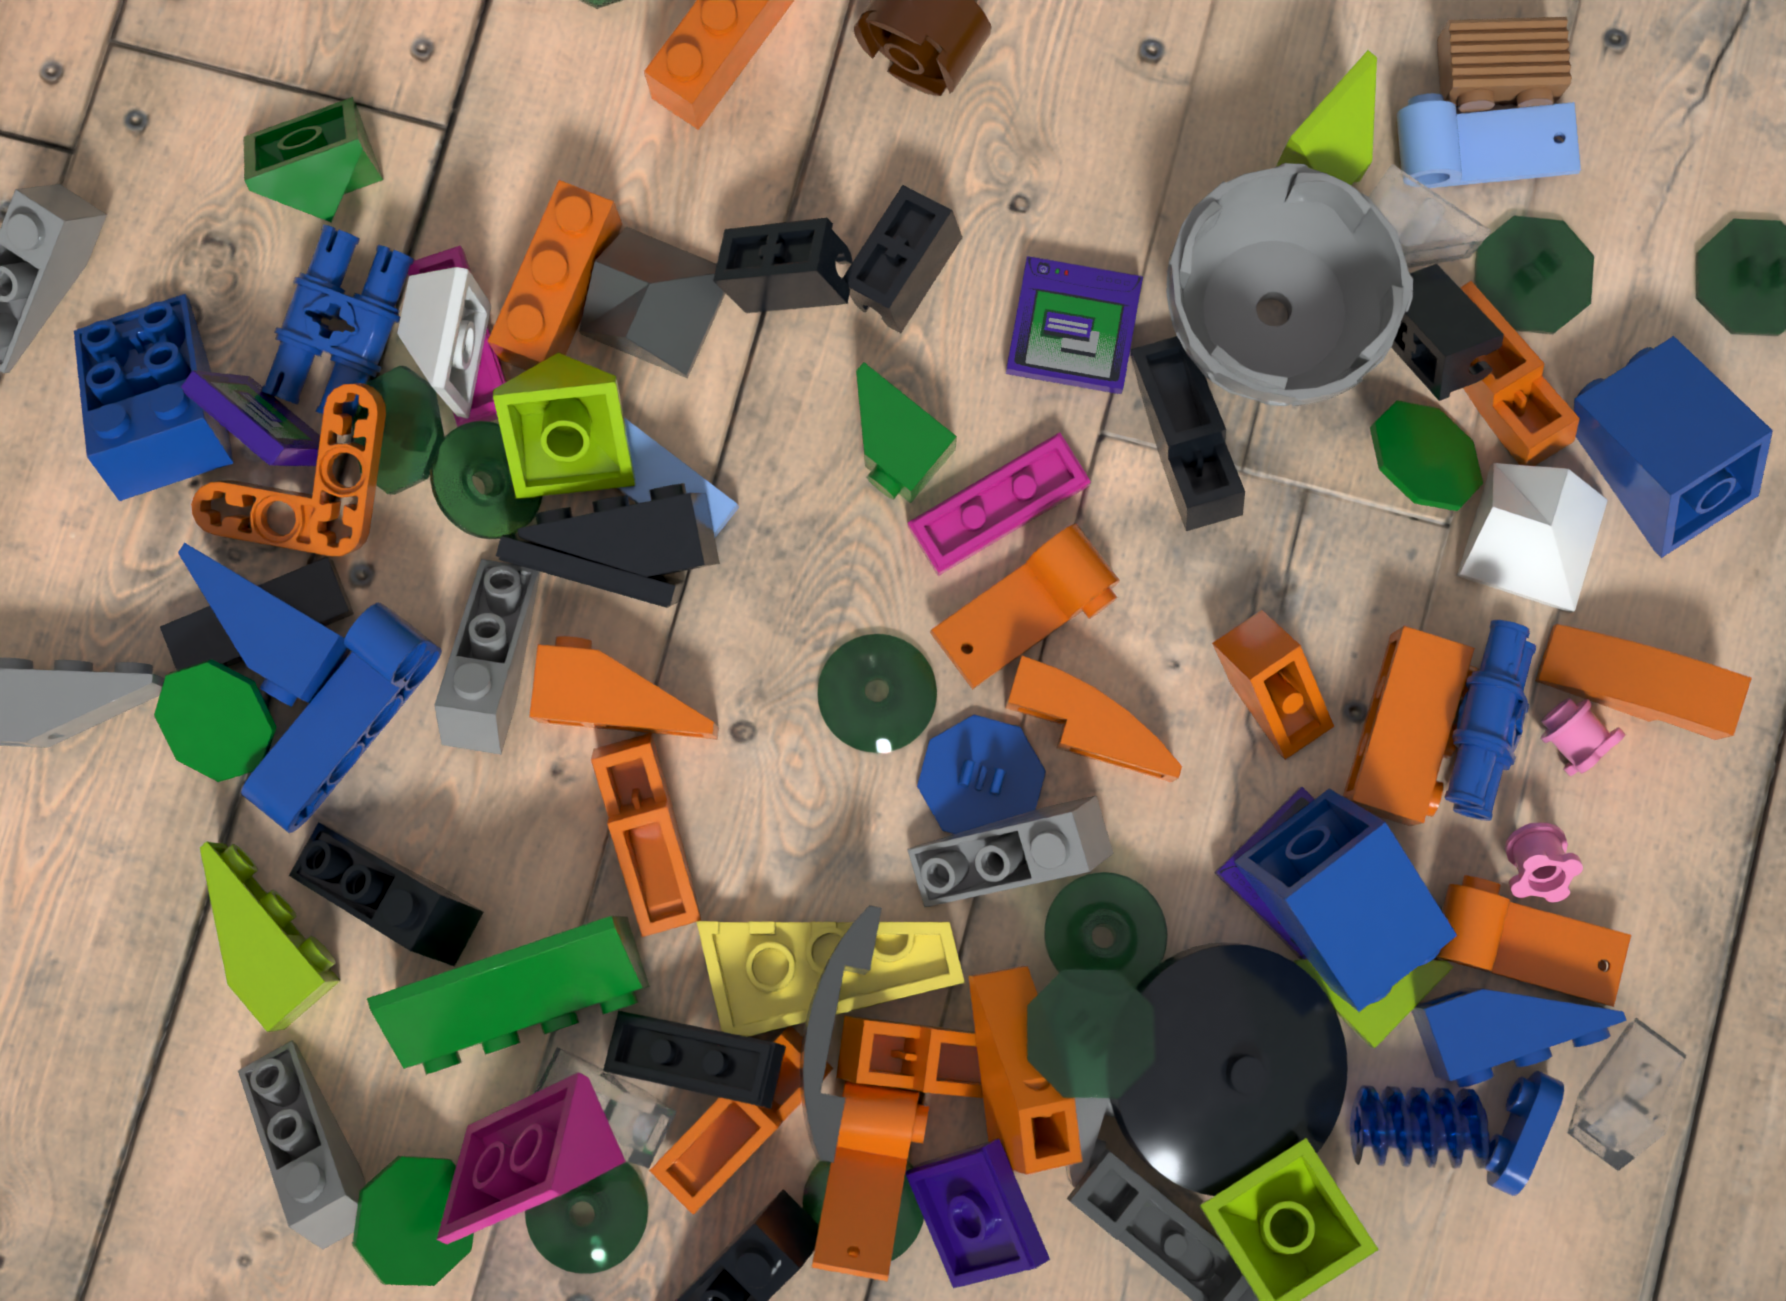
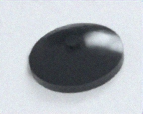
M1222 942L1195 946L1177 953L1156 966L1140 981L1124 1003L1115 1022L1108 1048L1107 1087L1109 1099L1118 1126L1130 1147L1140 1159L1164 1178L1191 1191L1210 1196L1219 1194L1305 1138H1307L1315 1152L1318 1153L1337 1122L1347 1086L1348 1062L1345 1038L1339 1018L1325 992L1304 969L1293 961L1270 950L1240 943Z

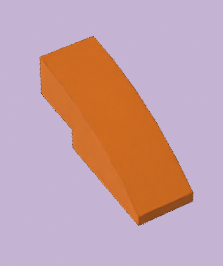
M1470 281L1460 287L1461 290L1497 326L1504 336L1502 347L1488 355L1477 357L1469 366L1471 367L1477 362L1486 361L1493 368L1492 372L1481 381L1466 386L1463 389L1519 465L1536 466L1575 442L1580 418L1542 376L1544 362L1475 284Z
M1556 624L1552 628L1535 681L1648 722L1660 720L1718 740L1734 736L1752 678L1670 651L1605 634Z
M1021 656L1005 708L1063 725L1057 749L1171 783L1179 778L1182 765L1164 744L1128 710L1095 687L1058 668Z
M652 732L594 748L591 762L607 811V825L641 936L645 937L701 921V914L684 846Z
M844 1016L836 1078L858 1084L983 1098L975 1032Z
M792 1026L786 1028L774 1041L786 1046L771 1109L718 1098L649 1170L692 1215L711 1198L802 1103L800 1061L803 1037ZM826 1062L823 1080L833 1070V1067L828 1062Z

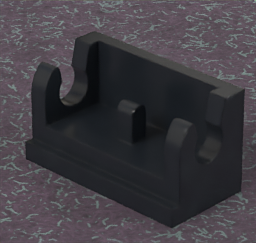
M904 185L901 186L843 276L850 288L852 301L861 311L866 313L869 307H871L882 316V320L889 328L902 333L962 239L953 211Z
M828 217L730 228L724 230L713 282L745 313L848 304L850 288L845 279L838 275L836 262L841 265L852 264L853 259L847 245L832 230L833 223Z
M1436 263L1410 273L1413 278V299L1408 312L1404 313L1391 348L1438 401L1449 398L1451 392L1477 383L1492 372L1493 368L1486 361L1477 362L1475 365L1469 366L1477 357L1488 355L1502 347L1504 334Z

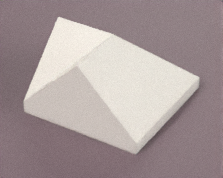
M453 267L409 276L397 334L432 388L457 417L469 418L492 305L469 269Z
M1493 463L1487 475L1457 576L1569 613L1574 612L1608 500L1569 469Z

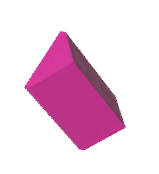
M577 1072L467 1126L436 1240L445 1244L454 1242L558 1197L626 1162L589 1077Z

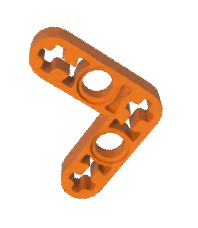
M353 383L341 385L328 395L323 412L313 494L234 480L210 482L201 486L194 494L191 506L196 524L205 532L216 536L326 556H344L359 550L367 541L372 520L386 419V405L381 394L374 387L367 384ZM357 394L359 395V405L368 408L369 415L367 419L356 421L353 438L365 437L366 445L363 446L356 442L338 444L337 434L341 436L351 434L352 416L343 413V403L354 401ZM341 453L354 455L362 466L360 481L355 486H344L335 479L333 463ZM226 493L225 501L229 505L239 507L253 506L250 516L236 514L224 517L221 522V514L219 511L211 509V501L222 498L223 494ZM329 494L337 497L357 496V505L354 503L344 505L343 524L352 527V535L341 538L340 542L336 543V533L327 530L326 524L327 521L338 519L341 501L329 502ZM276 501L287 503L295 514L296 522L294 528L287 535L276 533L267 522L268 509Z

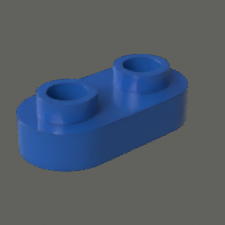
M1540 1071L1533 1072L1528 1079L1519 1077L1516 1080L1506 1102V1110L1511 1113L1501 1135H1493L1482 1156L1481 1167L1487 1170L1488 1185L1511 1196H1516L1524 1188L1534 1170L1559 1112L1564 1096V1084L1562 1081Z

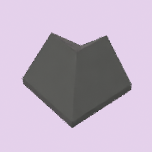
M626 227L594 262L579 329L580 334L688 379L726 294L713 282L717 264Z

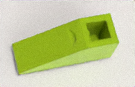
M205 842L200 847L227 984L267 1032L285 1030L341 981L331 970V967L336 963L335 959L318 939L310 936L308 939L304 938L291 922L297 917L293 908L276 891L271 890L266 893L252 876L258 871L255 863L240 847L235 844L228 847L222 843Z

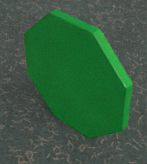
M1397 400L1370 426L1378 469L1414 504L1458 511L1483 484L1474 441L1439 408Z
M213 659L167 674L154 713V717L176 761L217 782L253 772L268 754L277 728L255 681Z
M397 1156L360 1189L352 1246L381 1284L435 1286L472 1251L474 1233L449 1244L436 1240L456 1170V1165L451 1159Z

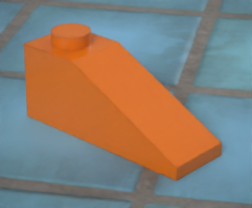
M557 636L555 646L538 644L529 715L530 718L538 723L641 733L652 732V734L718 740L719 727L712 720L600 650L591 649L592 640Z

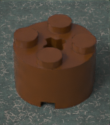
M871 0L855 24L854 34L862 49L872 59L880 51L893 62L887 72L896 79L923 93L942 96L946 88H948L950 94L955 90L988 39L992 26L984 11L977 4L978 0Z

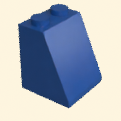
M1672 336L1655 348L1647 347L1642 349L1629 360L1625 367L1606 379L1598 378L1591 381L1574 399V412L1580 418L1576 438L1650 546L1661 558L1759 496L1773 430L1675 336Z
M1330 788L1234 861L1239 871L1329 988L1358 1012L1369 1004L1383 999L1390 992L1393 985L1418 966L1432 961L1439 954L1440 949L1457 936L1387 823Z

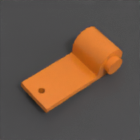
M1075 523L1048 540L1029 557L1025 564L931 629L930 633L973 690L1082 611L1088 619L1100 613L1118 598L1112 588L1120 580L1081 528Z
M1464 875L1462 885H1448L1442 912L1457 936L1440 949L1436 958L1614 1007L1631 939L1630 934L1512 903L1510 899L1499 895L1500 884L1486 879Z
M845 1080L842 1097L846 1098L834 1162L830 1164L812 1268L888 1281L911 1142L923 1144L929 1106L917 1104L918 1091L858 1084Z

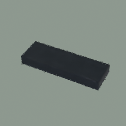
M518 533L502 535L496 556L501 561L665 608L680 602L686 582L666 575L651 577L638 575L519 538Z
M329 557L258 585V587L324 626L354 614L334 562ZM211 606L160 626L176 670L210 659L226 667L243 661Z
M618 1010L603 1071L771 1109L786 1046L775 1042Z

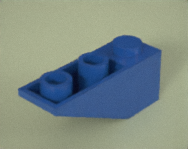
M1468 987L1420 1003L1411 1011L1435 1077L1447 1081L1456 1080L1458 1087L1475 1085L1493 1078L1494 1073L1491 1067L1514 1060L1516 1067H1525L1545 1061L1553 1056L1550 1047L1572 1040L1574 1047H1583L1603 1041L1611 1036L1608 1027L1627 1021L1623 1011Z

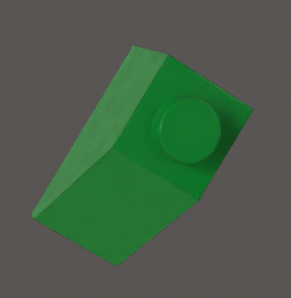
M863 362L856 370L865 467L871 471L866 477L874 487L888 498L894 500L900 494L908 502L912 503L956 450L957 436Z

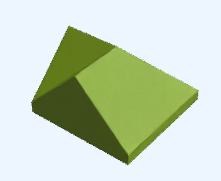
M1367 50L1291 135L1276 167L1284 163L1305 164L1310 169L1326 173L1349 185L1361 181L1372 163L1377 73V57Z
M558 352L493 390L494 404L516 499L635 486L636 479L615 375Z
M1307 1138L1200 1205L1203 1213L1259 1301H1300L1379 1250Z

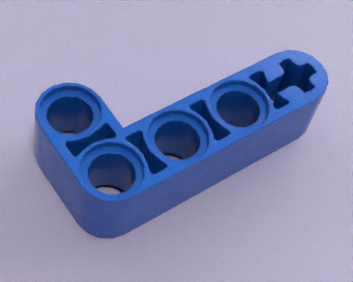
M382 603L371 605L356 619L348 630L343 642L352 651L351 654L264 757L242 787V796L288 833L299 829L315 813L422 683L440 658L441 648Z

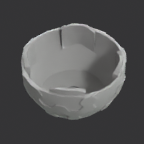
M1284 163L1275 168L1243 174L1229 182L1223 181L1191 210L1181 226L1169 258L1166 293L1174 331L1187 355L1205 377L1231 394L1246 397L1267 405L1288 406L1291 404L1292 406H1303L1334 398L1352 389L1363 381L1362 378L1383 361L1393 345L1404 313L1408 312L1413 299V278L1409 273L1397 230L1368 196L1360 193L1346 182L1326 173L1310 169L1305 164ZM1265 299L1278 300L1287 310V322L1280 326H1269L1263 323L1257 314V304Z

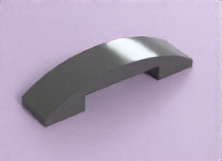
M869 905L837 944L817 983L804 1027L800 1061L801 1101L809 1140L817 1160L834 1162L846 1099L821 1093L844 971L865 975L870 971L882 910L880 907Z
M1107 1148L1067 1197L1079 1210L1116 1240L1122 1242L1192 1301H1259L1224 1244Z

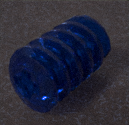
M1362 1085L1357 1091L1350 1120L1351 1147L1356 1164L1360 1165L1364 1148L1371 1147L1376 1165L1385 1166L1390 1148H1396L1403 1167H1410L1415 1149H1421L1426 1166L1429 1168H1435L1440 1150L1447 1151L1452 1168L1461 1167L1465 1150L1472 1152L1476 1168H1486L1490 1149L1488 1118L1474 1089L1461 1088L1455 1098L1448 1088L1437 1087L1432 1092L1430 1098L1422 1087H1411L1407 1091L1405 1098L1400 1088L1396 1086H1387L1382 1091L1381 1097H1379L1374 1086Z

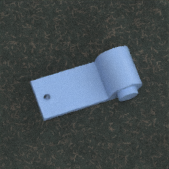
M1428 93L1410 98L1408 106L1400 109L1397 113L1402 183L1409 188H1437L1579 174L1581 171L1575 102L1457 114L1455 104L1444 101L1443 96L1440 94ZM1557 136L1562 137L1564 142L1562 143L1561 140L1556 139Z

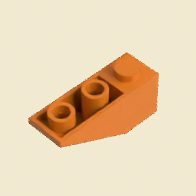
M1028 966L968 976L988 1142L1000 1139L1012 1170L1025 1175L1082 1162L1075 1098Z

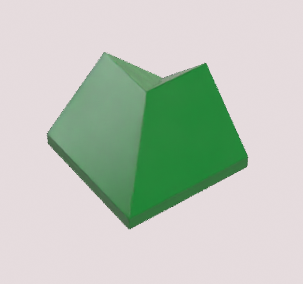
M353 97L243 137L244 181L249 191L328 222H332L344 194L383 180Z

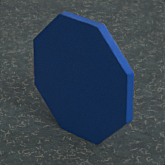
M972 715L929 740L917 787L941 830L957 834L1036 810L1046 771L1021 727Z

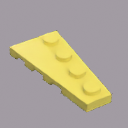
M696 921L721 1031L751 1037L806 1023L809 1006L825 965L839 941L854 922ZM879 922L870 971L865 975L844 971L836 1015L965 983L950 922Z

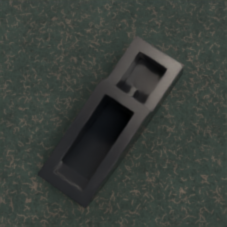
M1177 336L1131 349V359L1149 424L1185 530L1190 531L1242 516L1245 489L1226 445V427L1204 374L1187 355Z

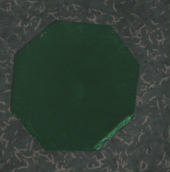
M1513 216L1477 245L1474 284L1515 331L1553 335L1591 304L1594 255L1563 220Z
M1733 219L1696 253V300L1730 334L1779 336L1786 330V226L1781 221Z
M398 366L367 382V385L374 387L381 394L386 405V419L376 485L390 495L398 494L428 480L444 438L436 391L429 382L407 366ZM360 405L352 425L353 436L356 421L367 419L369 415L368 408ZM365 437L354 438L356 443L363 446L366 445ZM358 460L360 473L362 474V466Z
M1063 969L1027 1005V1061L1063 1098L1118 1099L1154 1063L1153 1006L1117 970Z

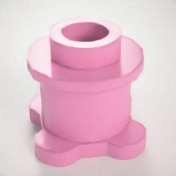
M1567 698L1553 708L1541 721L1547 729L1540 739L1544 743L1551 741L1570 761L1563 769L1569 776L1577 772L1582 774L1589 770L1626 735L1619 727L1609 732L1589 710L1592 703L1588 699L1575 704L1570 698Z
M1550 823L1526 824L1514 831L1507 839L1505 852L1508 861L1517 867L1519 872L1518 875L1513 876L1509 881V886L1514 896L1518 898H1525L1530 895L1545 897L1549 902H1559L1569 896L1570 890L1568 886L1573 877L1582 872L1583 866L1578 855L1566 853L1567 839L1565 833L1558 826Z

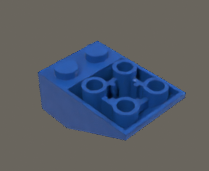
M186 293L74 330L86 455L119 501L234 463L229 431L183 393L181 388L192 370L212 372L190 300Z

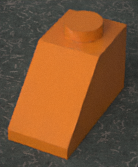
M1263 610L1212 643L1230 684L1277 752L1285 760L1334 727L1301 645Z

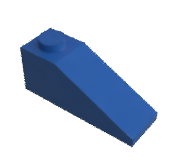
M184 543L178 552L179 556L246 666L265 678L259 688L291 707L297 698L310 703L351 650L343 643L345 638Z

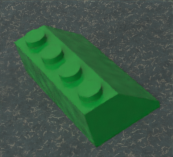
M611 915L369 997L367 1001L371 1013L402 1067L405 1069L423 1064L425 1074L428 1075L462 1063L458 1051L482 1044L484 1054L487 1055L521 1043L517 1031L541 1024L543 1034L545 1035L578 1024L580 1022L576 1011L599 1004L604 1015L638 1003L635 991L649 987V983L628 917Z

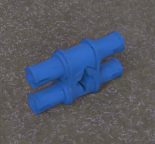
M325 224L322 225V233L307 273H300L298 277L294 278L293 283L297 285L281 328L276 327L274 332L277 334L275 340L280 341V345L265 385L261 389L262 392L298 405L300 394L315 355L321 357L323 352L330 354V360L335 362L320 405L317 406L315 411L321 414L324 412L328 395L335 388L344 384H367L369 376L376 377L377 372L381 373L382 367L379 366V362L394 322L399 323L401 318L399 317L400 310L396 309L395 306L410 266L414 263V259L396 250L392 252L388 247L377 245V252L361 294L355 293L353 297L345 295L346 291L340 287L355 247L359 244L360 239L340 229L336 231L334 227ZM323 318L328 320L332 318L336 320L343 319L355 330L354 332L347 330L344 332L332 331L321 320ZM357 394L354 401L344 402L342 406L343 413L352 416V425L359 405V395Z
M1492 620L1490 622V632L1480 670L1472 672V676H1469L1466 686L1468 691L1459 709L1457 729L1454 730L1452 735L1454 745L1459 750L1449 788L1444 797L1446 800L1454 803V812L1484 821L1492 820V810L1503 770H1509L1510 766L1515 763L1516 756L1514 752L1522 736L1525 713L1529 709L1528 699L1523 691L1532 656L1536 651V645L1526 641L1529 638L1530 629L1518 623L1505 620Z

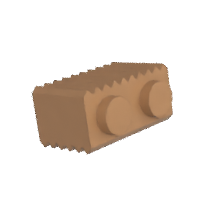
M1566 17L1448 20L1437 38L1440 95L1443 96L1444 101L1455 104L1459 111L1463 113L1488 111L1497 104L1502 106L1512 104L1517 105V108L1553 105L1570 86L1572 79L1570 74L1571 64L1569 62L1570 52L1568 51L1570 43L1568 41V19Z

